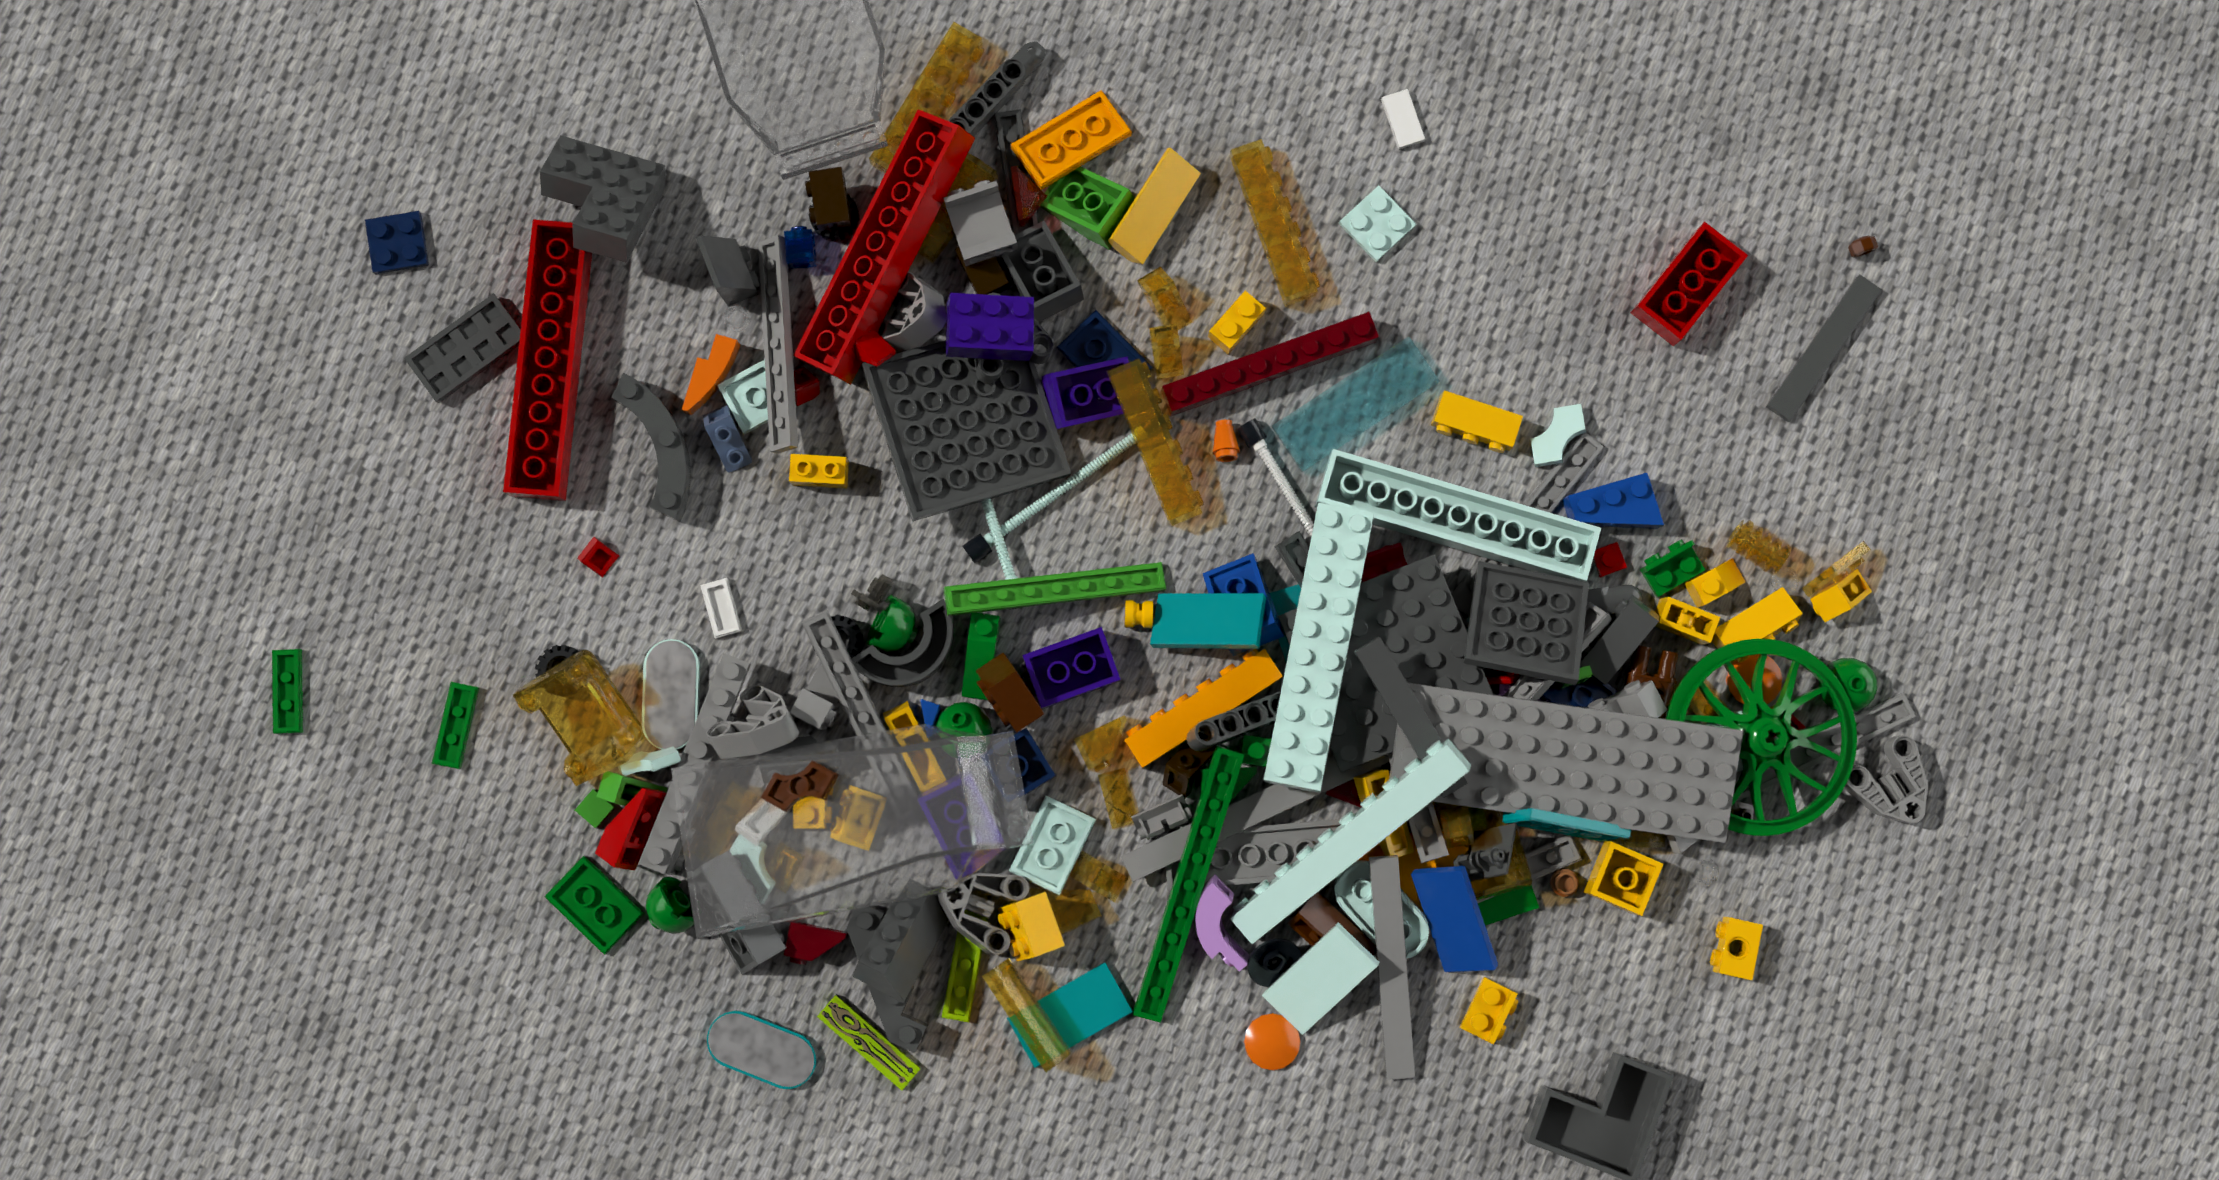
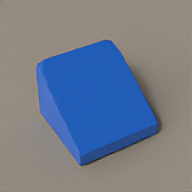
M920 699L926 731L932 733L942 708L940 705Z

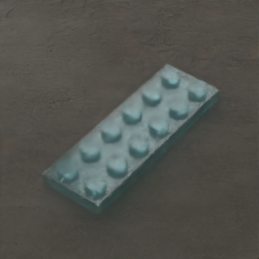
M1407 337L1274 424L1272 429L1303 473L1329 456L1333 449L1338 450L1437 385L1440 381L1411 338Z

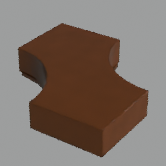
M813 760L803 771L794 775L786 776L774 772L761 799L785 812H788L796 802L804 798L817 797L826 800L839 774Z

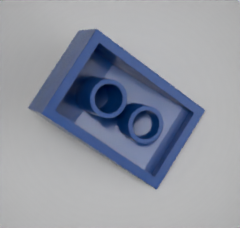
M1254 553L1203 573L1208 593H1264L1266 603L1259 646L1284 637L1278 613ZM1251 649L1228 650L1233 656H1236Z

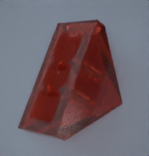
M1017 166L1011 167L1018 223L1019 227H1023L1047 198V195Z

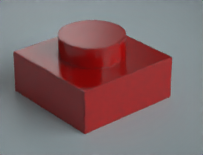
M1618 542L1595 550L1593 561L1600 578L1627 568Z

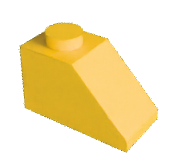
M1733 558L1684 583L1698 608L1744 584L1745 580Z
M1855 569L1818 592L1810 600L1815 613L1824 622H1827L1852 609L1872 591L1859 570Z

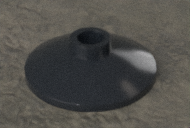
M1280 938L1268 940L1256 947L1249 956L1248 974L1256 984L1270 987L1302 957L1297 945L1290 940Z

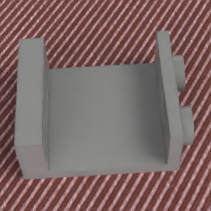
M984 180L976 183L972 189L966 191L964 189H956L949 192L947 197H944V203L965 266L1018 249L1014 232L1012 233L996 181L990 183L989 180Z

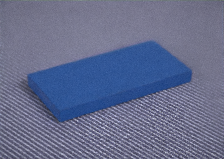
M1465 866L1414 869L1411 877L1428 921L1444 972L1495 970L1498 962Z

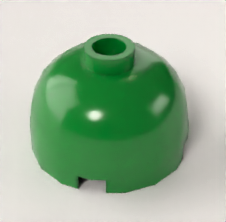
M889 595L884 601L888 603L886 610H883L880 615L878 611L868 632V637L872 639L867 641V644L870 646L874 645L878 650L895 652L903 648L906 642L911 644L917 635L918 629L914 627L916 617L910 605L893 595Z
M1840 658L1827 665L1842 684L1854 712L1866 708L1872 702L1877 692V678L1872 668L1865 662L1855 658ZM1819 681V687H1822L1823 684ZM1828 691L1822 693L1823 701L1831 709L1836 710Z
M969 702L954 703L947 707L939 716L936 724L937 739L944 752L952 758L961 760L983 753L990 745L993 736L991 721L985 711L976 704Z
M663 877L650 891L646 900V910L651 925L656 929L671 934L686 932L700 921L701 918L699 916L703 913L700 901L692 892L689 899L678 886L682 881L677 878Z

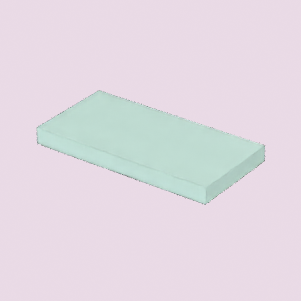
M1338 922L1280 976L1262 996L1303 1035L1368 976L1380 962Z

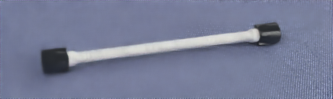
M1256 418L1246 422L1237 431L1248 448L1253 447L1255 452L1260 453L1259 456L1267 465L1266 467L1269 468L1268 470L1271 471L1270 473L1273 474L1274 480L1280 486L1279 488L1282 489L1281 491L1284 492L1283 494L1287 501H1289V504L1293 507L1292 509L1295 510L1294 512L1297 513L1296 515L1311 537L1314 521L1310 515H1307L1308 512L1300 503L1301 501L1298 500L1299 497H1296L1297 494H1294L1295 491H1292L1293 488L1287 482L1288 480L1285 479L1286 476H1283L1284 473H1281L1282 470H1279L1280 467L1274 461L1275 459L1272 458L1273 456L1270 455L1271 452H1268L1269 449H1267V443L1264 440L1267 438Z

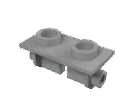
M1183 794L1133 815L1131 818L1141 840L1144 838L1149 840L1165 832L1163 824L1168 823L1170 829L1185 822L1187 823L1188 819L1192 818V814L1187 807Z

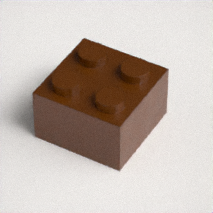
M1004 652L976 670L980 677V680L976 683L1005 727L1011 724L1017 733L1044 715V712Z

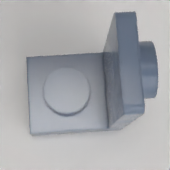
M725 405L704 414V427L726 471L730 473L751 464L752 458L734 424L733 414L729 406Z

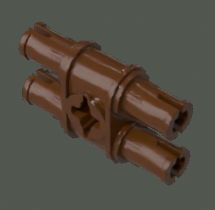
M1639 645L1633 652L1630 669L1627 668V671H1625L1627 675L1624 687L1636 680H1639L1640 683L1652 680L1667 708L1659 717L1665 719L1672 699L1674 684H1677L1674 674L1679 653L1662 650L1658 673L1654 674V676H1649V673L1646 671L1651 648Z

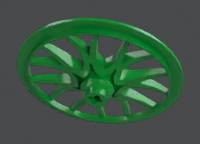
M1773 639L1740 640L1712 651L1700 659L1683 677L1674 692L1668 708L1666 719L1699 721L1743 730L1739 759H1742L1744 770L1734 787L1732 805L1749 785L1752 805L1757 820L1746 819L1730 813L1728 830L1752 836L1779 835L1797 830L1821 816L1839 797L1853 769L1857 748V728L1854 711L1847 693L1834 673L1821 660L1808 651L1784 641ZM1760 654L1749 688L1730 661L1747 655ZM1767 654L1792 661L1778 700L1771 707L1763 701L1762 692L1763 671ZM1722 665L1728 671L1743 699V714H1735L1726 708L1703 682ZM1801 665L1811 672L1823 686L1791 700L1798 668ZM1698 688L1719 716L1686 715L1691 699ZM1828 691L1835 704L1838 717L1800 730L1790 726L1791 714L1798 707ZM1840 723L1842 738L1840 756L1806 738ZM1768 731L1776 733V737L1773 739L1774 744L1766 742L1765 738L1769 736ZM1799 746L1838 762L1828 785L1825 787L1799 771L1791 762L1790 750ZM1768 768L1773 769L1776 773L1790 813L1789 816L1772 820H1765L1760 787L1762 774ZM1790 776L1812 788L1822 791L1812 803L1798 812Z

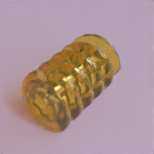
M1742 520L1730 535L1726 547L1729 548L1733 544H1737L1736 554L1745 549L1747 551L1746 560L1756 556L1755 566L1764 561L1766 563L1764 567L1765 572L1775 568L1774 574L1777 573L1789 557L1792 547L1785 545L1781 548L1782 541L1779 538L1772 541L1773 535L1771 533H1766L1762 536V527L1759 526L1753 530L1754 523L1751 520L1744 524V520Z

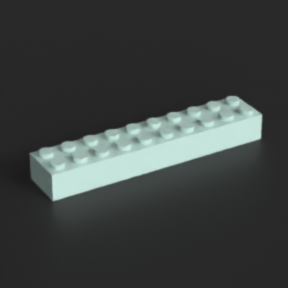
M1333 449L1329 456L1315 504L1316 508L1318 503L1373 512V525L1525 570L1584 582L1588 579L1601 528L1336 449Z
M1318 503L1264 775V782L1321 793L1372 530L1373 512Z

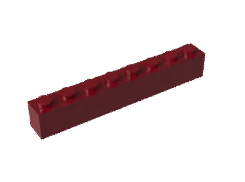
M1369 311L1163 385L1161 392L1170 416H1174L1372 345L1377 342L1379 335Z

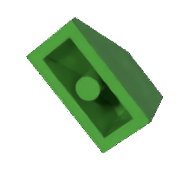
M604 770L596 797L626 806L642 788L664 791L666 793L668 788Z

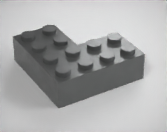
M560 135L540 170L541 195L581 206L572 224L573 248L627 263L664 192L665 165Z
M1613 1052L1594 1105L1541 1085L1522 1139L1529 1144L1617 1178L1637 1180L1674 1076Z

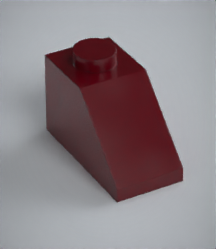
M792 921L783 956L790 957V962L806 965L807 961L815 960L848 937V932Z

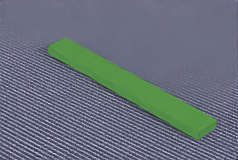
M1162 562L945 586L943 589L947 616L1160 592L1166 590Z

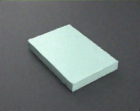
M1045 796L1009 872L1022 876L1027 881L1060 896L1096 819Z

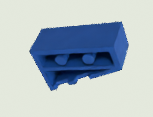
M1648 473L1568 495L1562 500L1568 518L1593 526L1658 529L1664 526Z

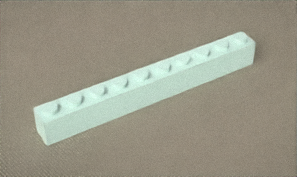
M1449 738L1443 743L1438 740L1426 750L1428 753L1426 757L1421 761L1418 758L1411 761L1404 768L1405 774L1400 778L1396 776L1390 778L1382 786L1384 790L1377 796L1374 793L1369 795L1361 802L1362 808L1355 814L1350 811L1339 820L1341 824L1334 831L1330 828L1317 838L1318 844L1313 848L1309 845L1303 848L1296 855L1298 860L1291 865L1288 863L1282 865L1274 873L1276 877L1272 881H1262L1253 890L1255 894L1247 899L1244 896L1232 907L1234 912L1230 920L1251 944L1256 942L1469 772L1471 764Z

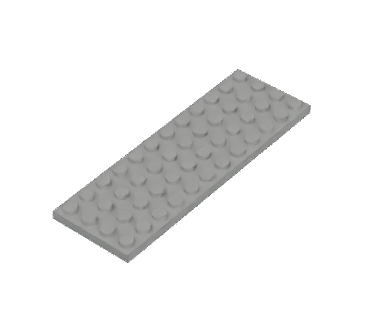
M1408 683L1442 741L1444 742L1449 738L1471 764L1469 772L1464 775L1468 784L1445 798L1439 795L1432 802L1515 813L1516 810L1533 808L1617 824L1619 828L1726 843L1743 730ZM1398 723L1389 779L1393 776L1400 778L1406 773L1404 768L1411 761L1418 758Z

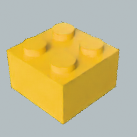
M1604 841L1583 893L1634 915L1643 916L1663 863L1612 841Z
M1046 892L1029 896L998 908L999 924L1010 936L1011 942L1008 949L1010 954L1016 958V961L1034 958L1065 946Z

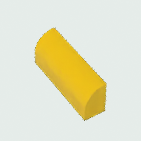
M1167 148L1108 240L1109 244L1127 260L1144 264L1201 173L1172 148Z

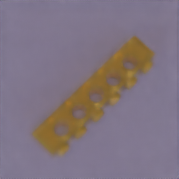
M956 22L952 23L869 158L871 166L886 173L895 155L893 150L901 143L908 125L913 120L918 109L942 118L940 114L945 107L949 109L956 98L954 92L958 85L963 86L970 75L968 69L972 62L978 63L984 53L980 36ZM954 54L964 56L960 62H952L950 57ZM941 76H946L950 79L946 85H938L936 83V80ZM926 99L936 101L935 105L931 108L923 107L922 103Z

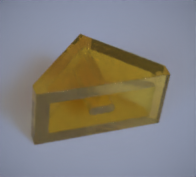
M1083 850L1070 874L1077 881L1113 902L1116 901L1129 879Z

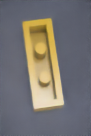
M1444 390L1440 395L1431 426L1437 427L1436 432L1452 436V433L1462 435V440L1467 443L1478 444L1480 441L1489 444L1488 449L1504 453L1505 450L1510 451L1513 448L1523 416Z
M1781 587L1718 626L1712 642L1718 649L1726 644L1740 640H1776L1774 636L1783 631L1787 634L1799 626L1798 621L1803 613L1786 590ZM1751 655L1740 657L1730 662L1732 663L1737 660L1738 663H1741Z

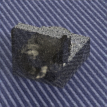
M883 574L879 579L875 577L867 590L870 593L868 597L853 589L851 595L856 598L854 603L866 611H869L870 607L878 610L894 581Z

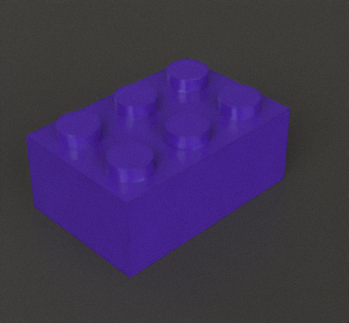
M966 293L949 294L947 301L946 357L1030 360L1034 351V297Z
M1102 627L1023 655L1041 709L1121 681Z

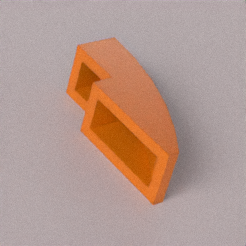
M716 334L709 359L697 357L682 407V411L685 414L692 415L717 391V385L725 380L741 345L738 340Z

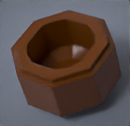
M1862 236L1850 243L1848 249L1851 256L1857 258L1875 251L1879 246L1875 236Z

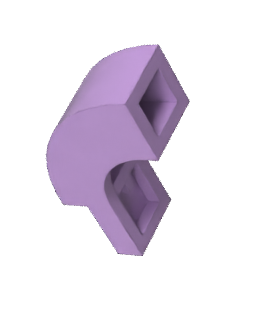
M1214 874L1203 888L1198 902L1195 920L1197 935L1203 949L1211 959L1220 952L1223 961L1230 967L1234 966L1240 972L1248 965L1249 954L1227 933L1222 922V914L1232 903L1234 893Z

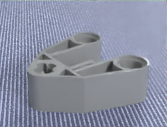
M910 272L907 273L897 293L912 301L913 305L901 308L900 312L904 314L902 317L904 321L883 320L877 332L896 350V354L922 346L944 327L947 320L943 296L929 283Z
M753 685L746 688L740 694V700L749 714L746 717L747 722L720 721L712 725L706 734L719 758L728 759L758 755L786 745L797 738L799 731L783 697L761 685Z
M1893 736L1885 742L1884 752L1908 792L1904 790L1893 771L1881 775L1877 780L1892 802H1890L1878 782L1861 765H1854L1852 771L1858 774V783L1854 786L1848 779L1844 789L1873 814L1901 823H1917L1925 815L1928 781L1916 742L1909 736ZM1898 741L1904 745V753L1902 755H1899L1895 749ZM1907 806L1912 807V809L1909 811L1910 815L1905 814V812L1908 810Z
M976 873L943 885L938 891V901L953 928L987 954L998 955L1006 952L1011 942L1010 936L1006 931L989 925L990 923L964 914V911L966 909L990 918L995 902L971 894L972 890L1013 902L1022 900L1029 893L1028 881L1019 875ZM1011 881H1015L1019 885L1020 890L1017 896L1011 895L1008 890ZM955 889L957 892L954 894H958V899L950 902L948 899L951 897H947V892ZM993 934L998 935L1001 940V945L997 950H994L989 943L990 937Z

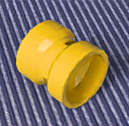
M1125 600L1124 628H1133L1135 625H1141L1143 628H1152L1153 601H1144L1142 604H1139L1134 600Z

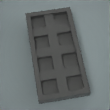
M493 293L404 359L433 399L440 403L519 346L521 328Z

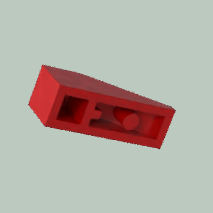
M642 788L607 825L595 854L614 868L636 870L667 793Z

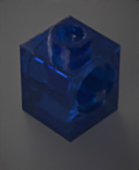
M795 226L791 228V231H784L786 263L789 269L817 267L816 251L813 249L815 247V238L812 229H807L806 226Z

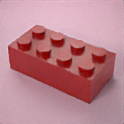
M1704 222L1696 229L1630 313L1674 347L1683 339L1748 255Z

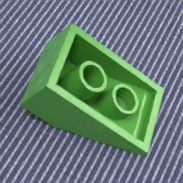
M1079 167L1052 183L1037 204L1090 241L1110 250L1112 246L1108 240L1135 197L1128 188L1083 167Z

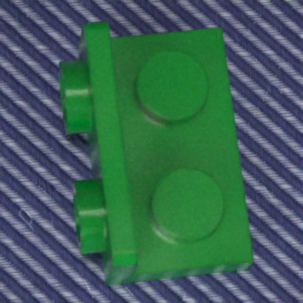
M1683 539L1668 546L1670 552L1661 557L1659 553H1656L1644 560L1646 566L1641 568L1640 571L1656 598L1705 571L1704 566L1692 548L1695 545L1693 540L1684 543Z

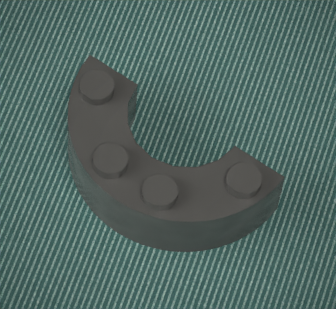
M940 600L920 613L924 623V635L920 645L912 653L902 657H890L881 653L874 645H871L851 658L855 668L870 680L889 687H908L919 684L933 676L946 662L954 641V622L952 615L947 616L945 600Z

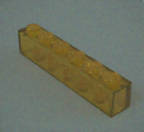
M1260 139L1231 149L1229 157L1284 306L1287 307L1315 297L1320 283L1316 273H1311L1308 263L1311 262L1307 248L1301 247L1298 239L1301 237L1300 228L1296 221L1292 222L1289 214V212H1292L1291 204L1288 197H1283L1281 193L1282 180L1279 172H1274L1270 162H1273V156L1269 146L1264 147L1263 141Z
M1137 358L1106 371L1169 525L1173 526L1202 514L1200 507L1204 505L1199 491H1193L1190 483L1191 480H1194L1188 464L1184 466L1180 459V455L1183 454L1178 439L1173 440L1169 430L1173 427L1167 413L1162 415L1158 405L1162 403V399L1157 388H1151L1148 378L1152 377L1146 361L1141 363L1140 358Z

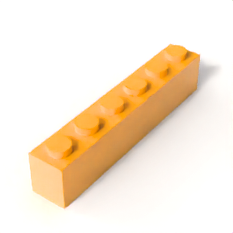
M1253 649L1243 656L1245 662L1235 667L1233 663L1219 672L1222 677L1214 682L1209 678L1196 686L1198 692L1191 697L1186 693L1173 701L1175 707L1168 712H1165L1162 708L1149 717L1152 721L1143 728L1139 723L1126 732L1128 737L1124 739V742L1141 768H1144L1187 740L1188 732L1199 722L1238 707L1281 679L1283 676L1267 651L1263 649L1259 652L1257 649Z

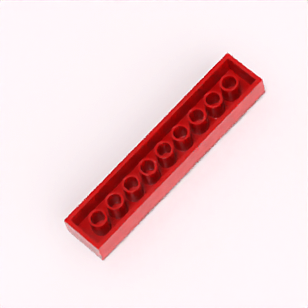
M917 110L793 355L794 357L851 385L863 362L857 359L855 341L871 330L878 332L944 201V197L947 196L975 140L961 126L922 110Z
M536 219L532 221L503 492L511 497L566 501L592 262L591 252L573 248L572 222Z

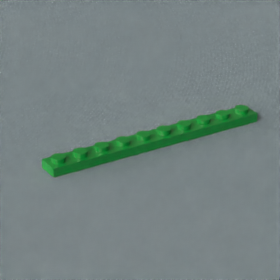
M1216 745L1133 1010L1134 1016L1161 1023L1245 754Z

